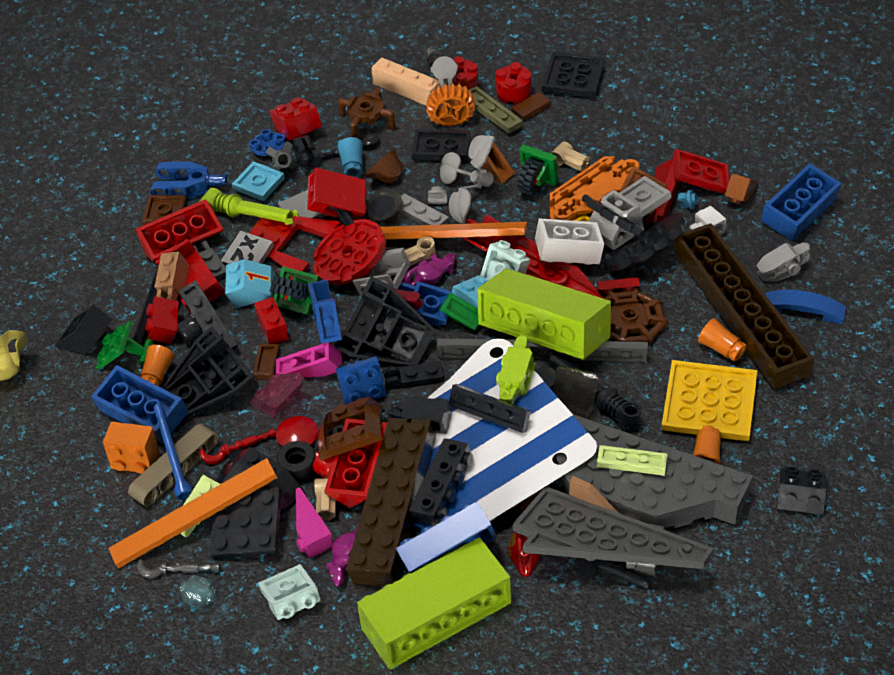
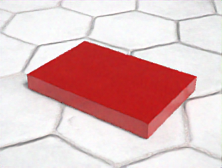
M675 149L673 153L675 180L722 194L726 193L729 184L728 164Z

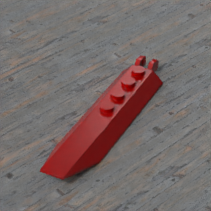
M486 215V216L484 217V220H483L482 223H501V222H499V221L495 220L494 218H492V217ZM468 219L465 224H474L478 222L472 219ZM523 235L461 237L485 252H488L490 244L501 240L510 243V248L524 251L526 253L525 257L530 259L526 275L603 299L579 267L572 263L541 261L536 242Z

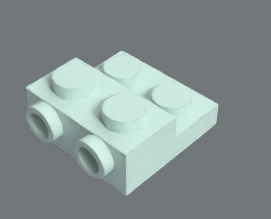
M501 240L489 245L480 276L488 281L505 268L526 274L530 259L525 257L526 253L524 251L510 248V243Z
M301 564L258 583L277 620L290 618L295 612L304 608L310 609L317 602L321 601L316 585Z

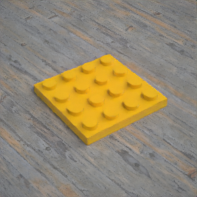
M672 360L661 430L698 435L699 430L703 426L712 425L714 428L719 429L720 438L749 441L757 370Z

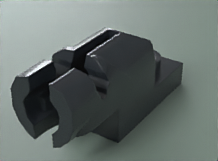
M304 134L289 140V143L293 145L292 151L300 167L303 166L305 170L311 171L309 165L313 164L315 168H319L321 158L309 135Z

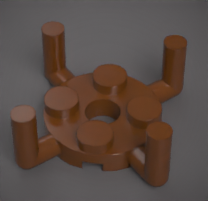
M375 88L372 93H364L362 97L357 98L356 95L350 100L338 99L339 116L341 118L347 116L346 107H348L349 119L352 120L350 123L352 137L359 139L358 125L360 122H366V124L371 125L381 116L387 117L389 130L396 128L394 112L384 109L380 88Z

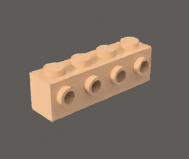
M381 58L371 67L374 85L423 105H426V100H428V95L432 93V90H437L438 86H440L439 80L384 58Z

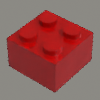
M294 98L290 103L278 105L274 110L269 111L275 131L284 134L288 140L322 127L317 107L303 98Z

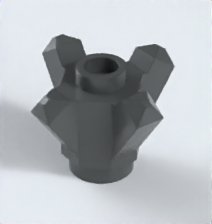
M287 141L282 149L277 150L270 146L268 147L266 153L272 156L273 161L270 168L277 171L285 167L295 169L297 164L291 158L290 152L293 146Z

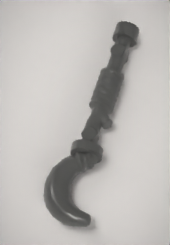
M140 559L137 569L141 576L151 579L158 577L162 573L167 574L168 571H182L183 573L213 571V573H219L220 564L181 565L177 563L176 566H172L164 562L156 569H148L145 567L143 560Z

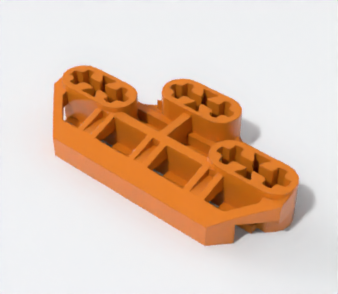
M604 156L550 193V219L574 221L584 214L593 213L594 210L582 201L583 195L587 194L594 200L601 202L602 197L615 190L619 193L631 167L634 166L639 169V162L634 159H627L625 161L621 159L615 163V156Z

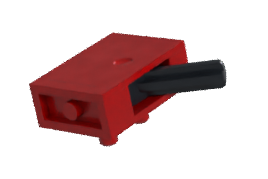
M315 168L308 176L307 210L339 217L344 226L353 224L354 220H359L365 215L367 205L365 204L367 188H365L364 179L320 168Z

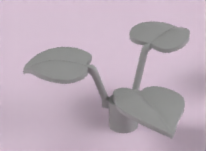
M480 135L472 140L468 154L472 159L471 164L477 168L472 173L458 169L461 158L456 153H447L442 159L440 167L442 182L451 184L456 179L458 172L470 176V180L475 184L459 188L458 192L452 193L450 197L449 212L460 223H466V216L470 208L471 194L468 190L474 188L481 189L482 186L490 187L493 182V174L487 172L481 166L488 157L495 138L494 136Z

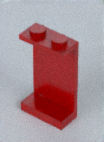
M188 239L168 252H180L189 263L185 287L196 280L210 303L225 293ZM160 258L155 261L158 266H159ZM180 296V298L182 299V300H181L182 303H183L184 306L188 309V311L191 313V310H190L189 307L187 306L186 302L184 301V299L182 298V296Z

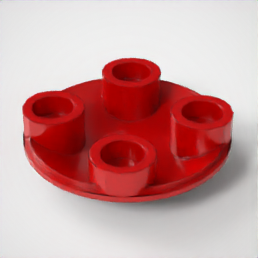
M305 416L290 417L284 420L276 430L277 443L281 446L293 441H303L312 445L319 435V429L315 421Z

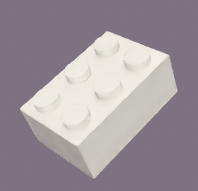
M554 219L538 220L535 241L541 261L584 263L587 265L600 264L604 242L597 222Z

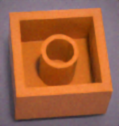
M119 422L110 423L103 440V445L111 469L142 474L159 459L160 451L153 427Z

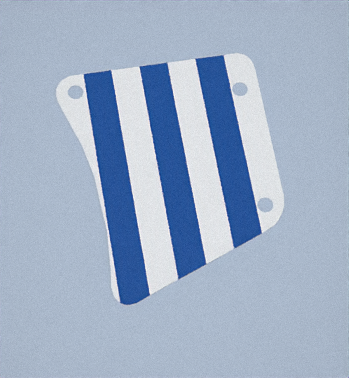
M492 339L486 342L447 382L428 398L448 399L449 402L452 385L459 384L499 399L500 387L496 384V376L501 371L503 355L499 358H492L490 351L495 347H500L503 349V355H506L508 347H513V345L505 339ZM535 371L528 393L523 396H517L514 405L531 411L527 431L524 433L450 406L452 414L447 433H436L427 472L444 438L468 443L473 454V461L465 471L464 480L456 490L455 499L450 503L447 515H454L460 512L464 505L478 501L490 521L581 465L596 452V441ZM556 453H564L567 456V460L564 464L557 465L552 461L553 456ZM413 523L414 525L420 527L421 529H424V528H426V527H429V526H425V525Z

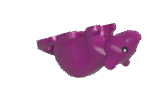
M449 253L442 259L433 254L429 262L423 260L419 265L409 270L404 276L403 283L416 286L417 281L429 285L438 283L444 273H453L455 254ZM416 272L415 279L410 282L412 275Z
M357 528L353 532L342 534L333 543L332 563H327L326 567L336 586H340L343 583Z

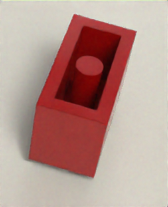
M155 296L152 304H148L146 315L149 318L147 319L145 330L148 331L149 340L172 344L177 333L179 301Z
M271 297L255 302L254 307L257 321L268 344H280L289 341L286 323L274 298Z

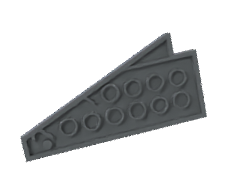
M546 486L513 524V532L529 537L523 544V552L585 558L588 561L599 559L704 569L713 556L714 550L712 547Z

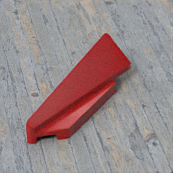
M673 158L657 166L654 178L666 184L665 189L671 192V198L657 207L651 218L646 217L645 225L654 221H662L666 218L679 189L680 181L675 180Z

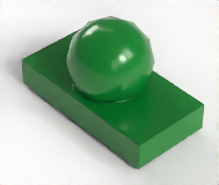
M449 292L439 311L475 331L479 325L478 309Z

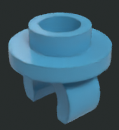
M688 190L687 193L678 194L677 200L681 201L680 208L686 209L689 207L691 210L698 204L697 194L692 190Z

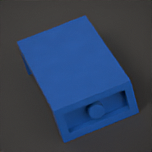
M328 279L308 283L314 321L321 344L342 340L335 300L331 298Z

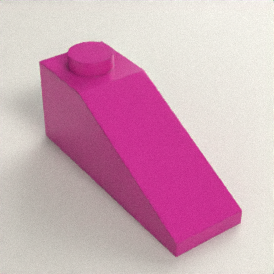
M328 342L276 359V378L323 377L336 373V368L340 364L342 365V352Z
M299 487L296 489V530L298 535L296 544L301 552L305 551L310 559L332 548L333 540L331 532Z

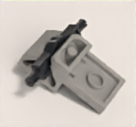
M644 176L620 193L615 190L602 197L601 202L594 200L587 194L583 195L582 201L594 210L588 222H597L604 244L615 250L634 236L640 239L644 238L645 231H643L642 217L669 200L671 192Z

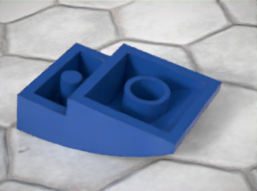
M417 281L416 286L403 282L400 283L398 290L418 292L420 294V299L423 300L424 304L420 309L414 310L431 326L446 324L448 315L439 311L448 293H452V291Z

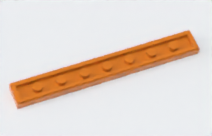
M527 222L389 226L380 228L384 232L386 240L420 239L422 237L454 238L525 235L528 227Z
M267 458L109 547L115 565L118 568L124 566L277 479Z

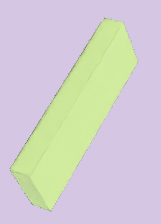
M600 445L597 467L665 476L667 453Z

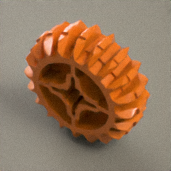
M452 82L451 86L445 84L444 87L438 86L437 90H432V93L428 95V100H426V111L430 120L434 121L435 125L440 123L443 127L445 125H462L463 121L469 122L470 117H473L475 98L471 90H468L466 86L462 87L460 84L455 86Z

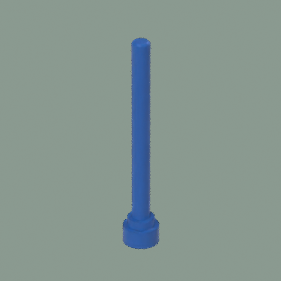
M157 404L153 408L176 480L174 493L177 500H185L193 490L191 484L184 479L161 404Z

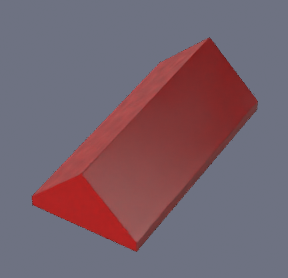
M206 199L136 228L144 254L152 261L159 259L161 254L168 253L186 239L191 244H194L224 231Z
M346 419L342 432L355 426L364 425L365 420ZM381 422L382 437H384L387 422ZM382 440L336 455L324 493L349 508L365 501Z

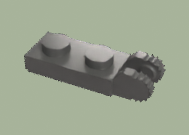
M205 239L201 240L200 246L204 251L200 252L199 255L217 281L225 278L226 267L213 249L209 247Z

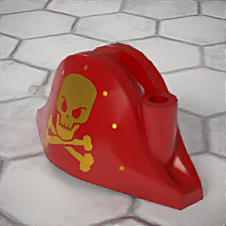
M514 532L508 544V555L520 575L527 577L531 575L541 554L523 552V544L529 537Z

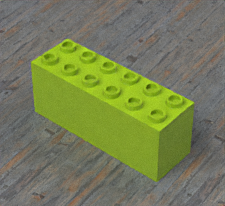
M505 268L478 288V324L515 337L523 335L532 343L584 360L610 338L611 301Z
M479 537L453 552L446 553L442 558L425 564L423 568L406 574L402 579L384 586L378 592L363 597L361 601L357 602L361 629L390 670L511 604L510 576Z

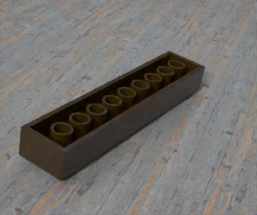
M710 223L683 232L675 238V254L733 334L747 345L746 352L773 389L811 376L814 358L714 226Z

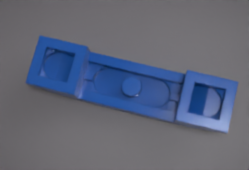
M776 290L765 293L780 314L783 308L823 315L822 321L839 324L844 322L846 306L829 297L799 290Z

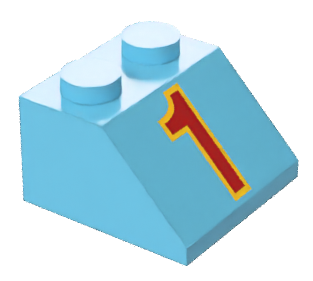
M245 259L226 265L225 294L236 309L273 297V292L269 291L273 280V268L269 265Z

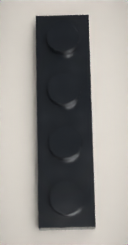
M459 384L452 385L449 405L451 407L521 433L527 431L531 414L530 410Z

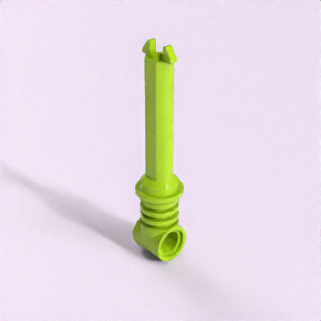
M210 188L199 200L200 202L206 199L213 212L226 213L230 217L245 214L285 222L288 225L294 223V216H299L296 209L292 211L243 201L238 194H222L216 188Z

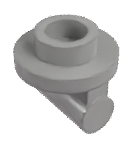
M432 187V190L428 191V205L447 204V190H443V187Z

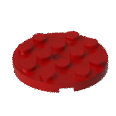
M354 220V223L348 226L342 224L331 231L315 250L313 256L315 262L312 266L315 274L321 277V281L328 279L329 285L335 286L348 284L356 279L367 276L369 271L382 259L386 246L385 234L379 225L371 220Z

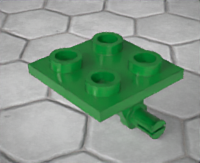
M128 321L123 326H118L113 333L107 334L102 341V344H104L103 348L97 356L98 363L96 369L100 370L123 354L124 351L141 356L138 364L143 367L147 348L153 345L154 342L148 339L143 347L128 337L133 322Z

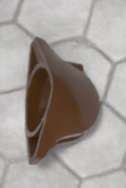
M393 148L369 169L365 177L375 178L385 183L395 182L402 173V166L404 165L398 159L396 149Z

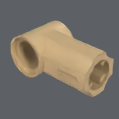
M561 142L551 152L557 156L558 166L566 164L574 169L583 171L590 163V157L574 151L568 142Z
M422 237L417 241V245L405 250L411 263L409 267L423 260L429 262L431 256L436 254L435 243L432 238Z
M328 478L315 479L316 512L322 521H331V519L336 517V500L324 493Z

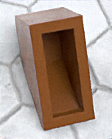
M493 142L488 157L481 167L493 174V180L502 184L515 172Z
M732 173L725 196L730 197L729 201L741 204V201L747 203L758 182Z

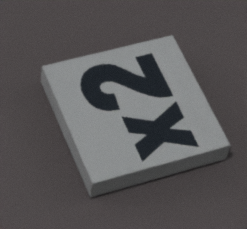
M240 231L221 261L225 266L243 259L263 264L274 247L273 241Z

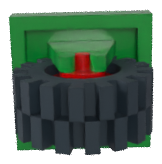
M522 144L519 149L521 169L519 170L518 181L516 182L518 191L533 196L536 195V192H539V188L542 187L544 182L556 186L559 182L557 156Z
M282 266L280 276H273L269 291L274 293L273 298L278 307L310 316L312 304L308 283L320 281L321 277Z

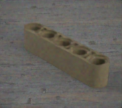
M201 423L197 424L174 445L183 476L202 459L200 456L201 449H204L208 454L219 441V435ZM167 452L135 479L128 489V494L144 506L152 505L176 483Z

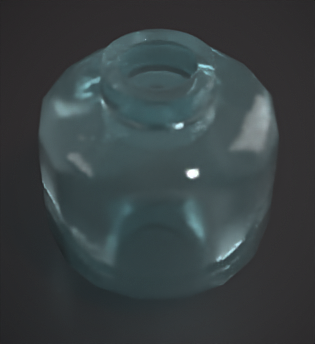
M192 575L188 580L184 579L179 589V593H182V601L199 609L211 604L216 591L211 580L198 575Z

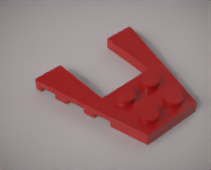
M294 216V223L288 225L285 222L260 218L249 234L273 241L274 247L267 256L269 260L281 267L302 272L309 270L308 262L281 252L296 231L301 229L325 238L331 231L341 226L339 221Z

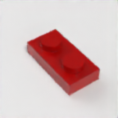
M639 278L596 282V289L602 290V293L614 292V288H622V291L634 290V286H639Z

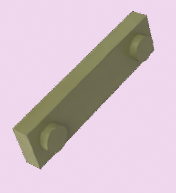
M477 86L468 89L471 90L475 98V109L505 132L510 134L523 126V120Z

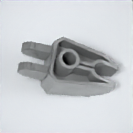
M805 242L792 247L789 243H785L764 255L756 265L759 270L757 274L765 282H776L798 274L801 270V265L810 259L809 244Z

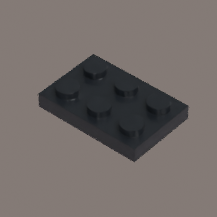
M416 129L412 160L442 161L447 153L453 152L459 155L461 161H468L471 131Z

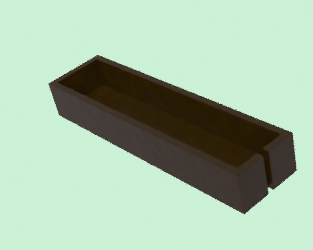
M403 418L388 419L346 567L353 584L386 586L399 580L403 560L396 548L400 546L402 541L410 538L414 522L409 508L426 476L436 439V433L431 420L412 419L410 423L408 419Z

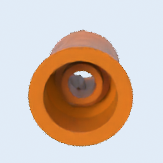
M716 318L711 319L704 326L698 337L699 343L712 348L734 362L742 357L747 348V345L741 342V339L727 330Z
M150 345L147 348L145 362L139 377L159 387L168 368L175 359L174 353L164 346Z
M712 425L703 426L696 437V444L692 455L721 465L719 429L714 428Z

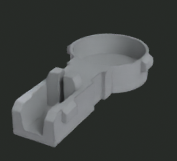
M447 56L438 57L433 62L432 67H430L431 73L433 72V75L439 80L440 87H444L445 84L451 86L452 78L458 70V64Z

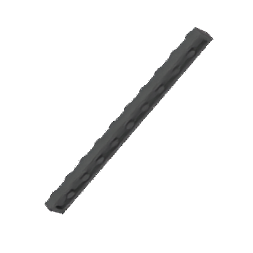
M438 339V359H469L483 344L492 339ZM507 340L514 345L515 340ZM528 341L533 354V360L546 361L551 358V355L547 352L553 349ZM606 341L584 360L556 351V353L567 361L647 362L648 342ZM495 347L490 351L492 358H499L503 355V349L500 347Z

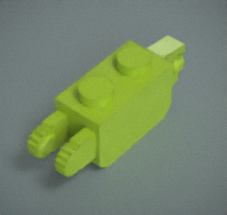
M523 335L515 339L513 347H508L506 355L502 357L501 371L496 376V384L500 387L499 399L514 404L517 396H523L528 393L536 366L528 345V339Z

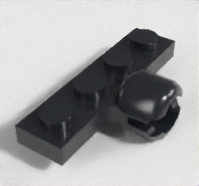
M195 280L179 290L180 295L191 310L190 316L177 325L184 340L188 344H193L198 337L213 326L233 350L238 347L198 282Z

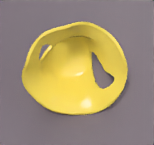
M9 330L0 336V381L10 379L20 371V352L24 350L27 343L26 332ZM17 339L15 342L16 352H9V342Z

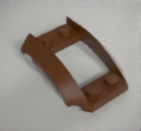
M366 397L345 405H339L333 408L332 412H328L325 415L318 435L320 461L383 440L381 435V413L385 412L384 406L372 398ZM346 419H365L364 425L355 426L352 429L334 433L330 436L331 429L338 425H344Z

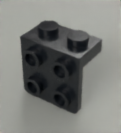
M796 467L780 469L777 509L823 515L827 490L826 474L816 469L802 471Z

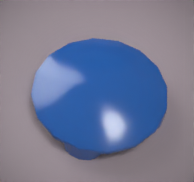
M264 129L260 132V135L249 142L250 149L256 155L270 156L266 153L268 147L270 146L274 150L282 149L286 143V137L284 134Z

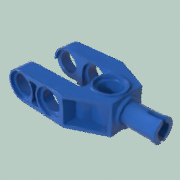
M161 162L157 165L155 175L161 179H172L173 181L154 182L150 194L185 195L188 200L205 194L211 186H227V174L211 175L207 167L193 162ZM161 169H165V170H167L169 173L165 174V173H162L160 170H161ZM184 169L187 173H181L178 170ZM177 179H188L187 181H176ZM178 188L181 189L182 192H175L173 189ZM155 189H162L164 192L159 193Z

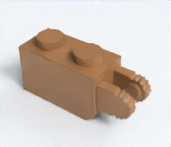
M180 252L161 254L155 282L157 297L176 301L177 297L181 296L179 290L183 289L186 285L189 263Z

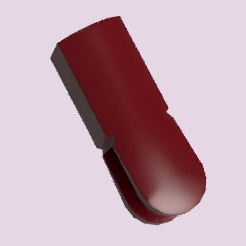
M394 289L413 309H420L423 306V300L420 299L418 292Z

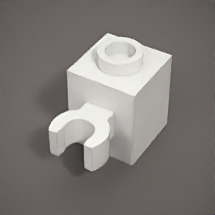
M709 206L695 214V223L689 228L692 230L711 223L717 232L722 235L725 233L726 218L712 206Z

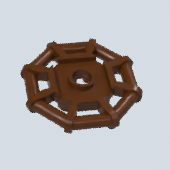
M636 288L631 291L615 293L610 291L606 294L607 296L604 299L611 301V304L614 305L611 308L610 330L614 329L615 333L610 331L609 340L613 342H648L649 345L653 343V339L659 332L667 327L668 320L665 319L662 308L663 302L660 299H654ZM650 311H655L656 316H651ZM650 324L655 325V326L648 332V330H647L648 326H649ZM640 333V336L627 337L630 334Z

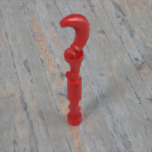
M270 429L261 435H253L242 439L241 442L236 440L235 445L228 446V444H224L216 455H208L204 449H201L200 456L207 464H218L225 458V455L230 454V451L251 446L268 437H276L274 429Z

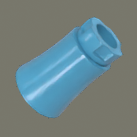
M354 137L345 138L337 145L342 162V170L344 175L360 178V175L363 173V143Z

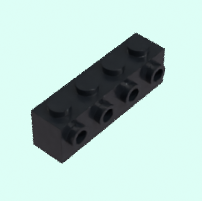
M447 438L443 439L409 508L414 523L434 527L441 523L442 518L447 516V509L455 499L456 490L464 480L467 467L473 461V454L468 443Z

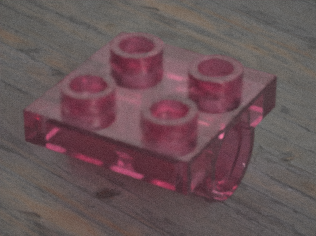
M300 373L274 374L268 379V383L254 393L255 396L249 402L254 408H260L266 415L275 417L287 402L302 389L301 382L304 378Z

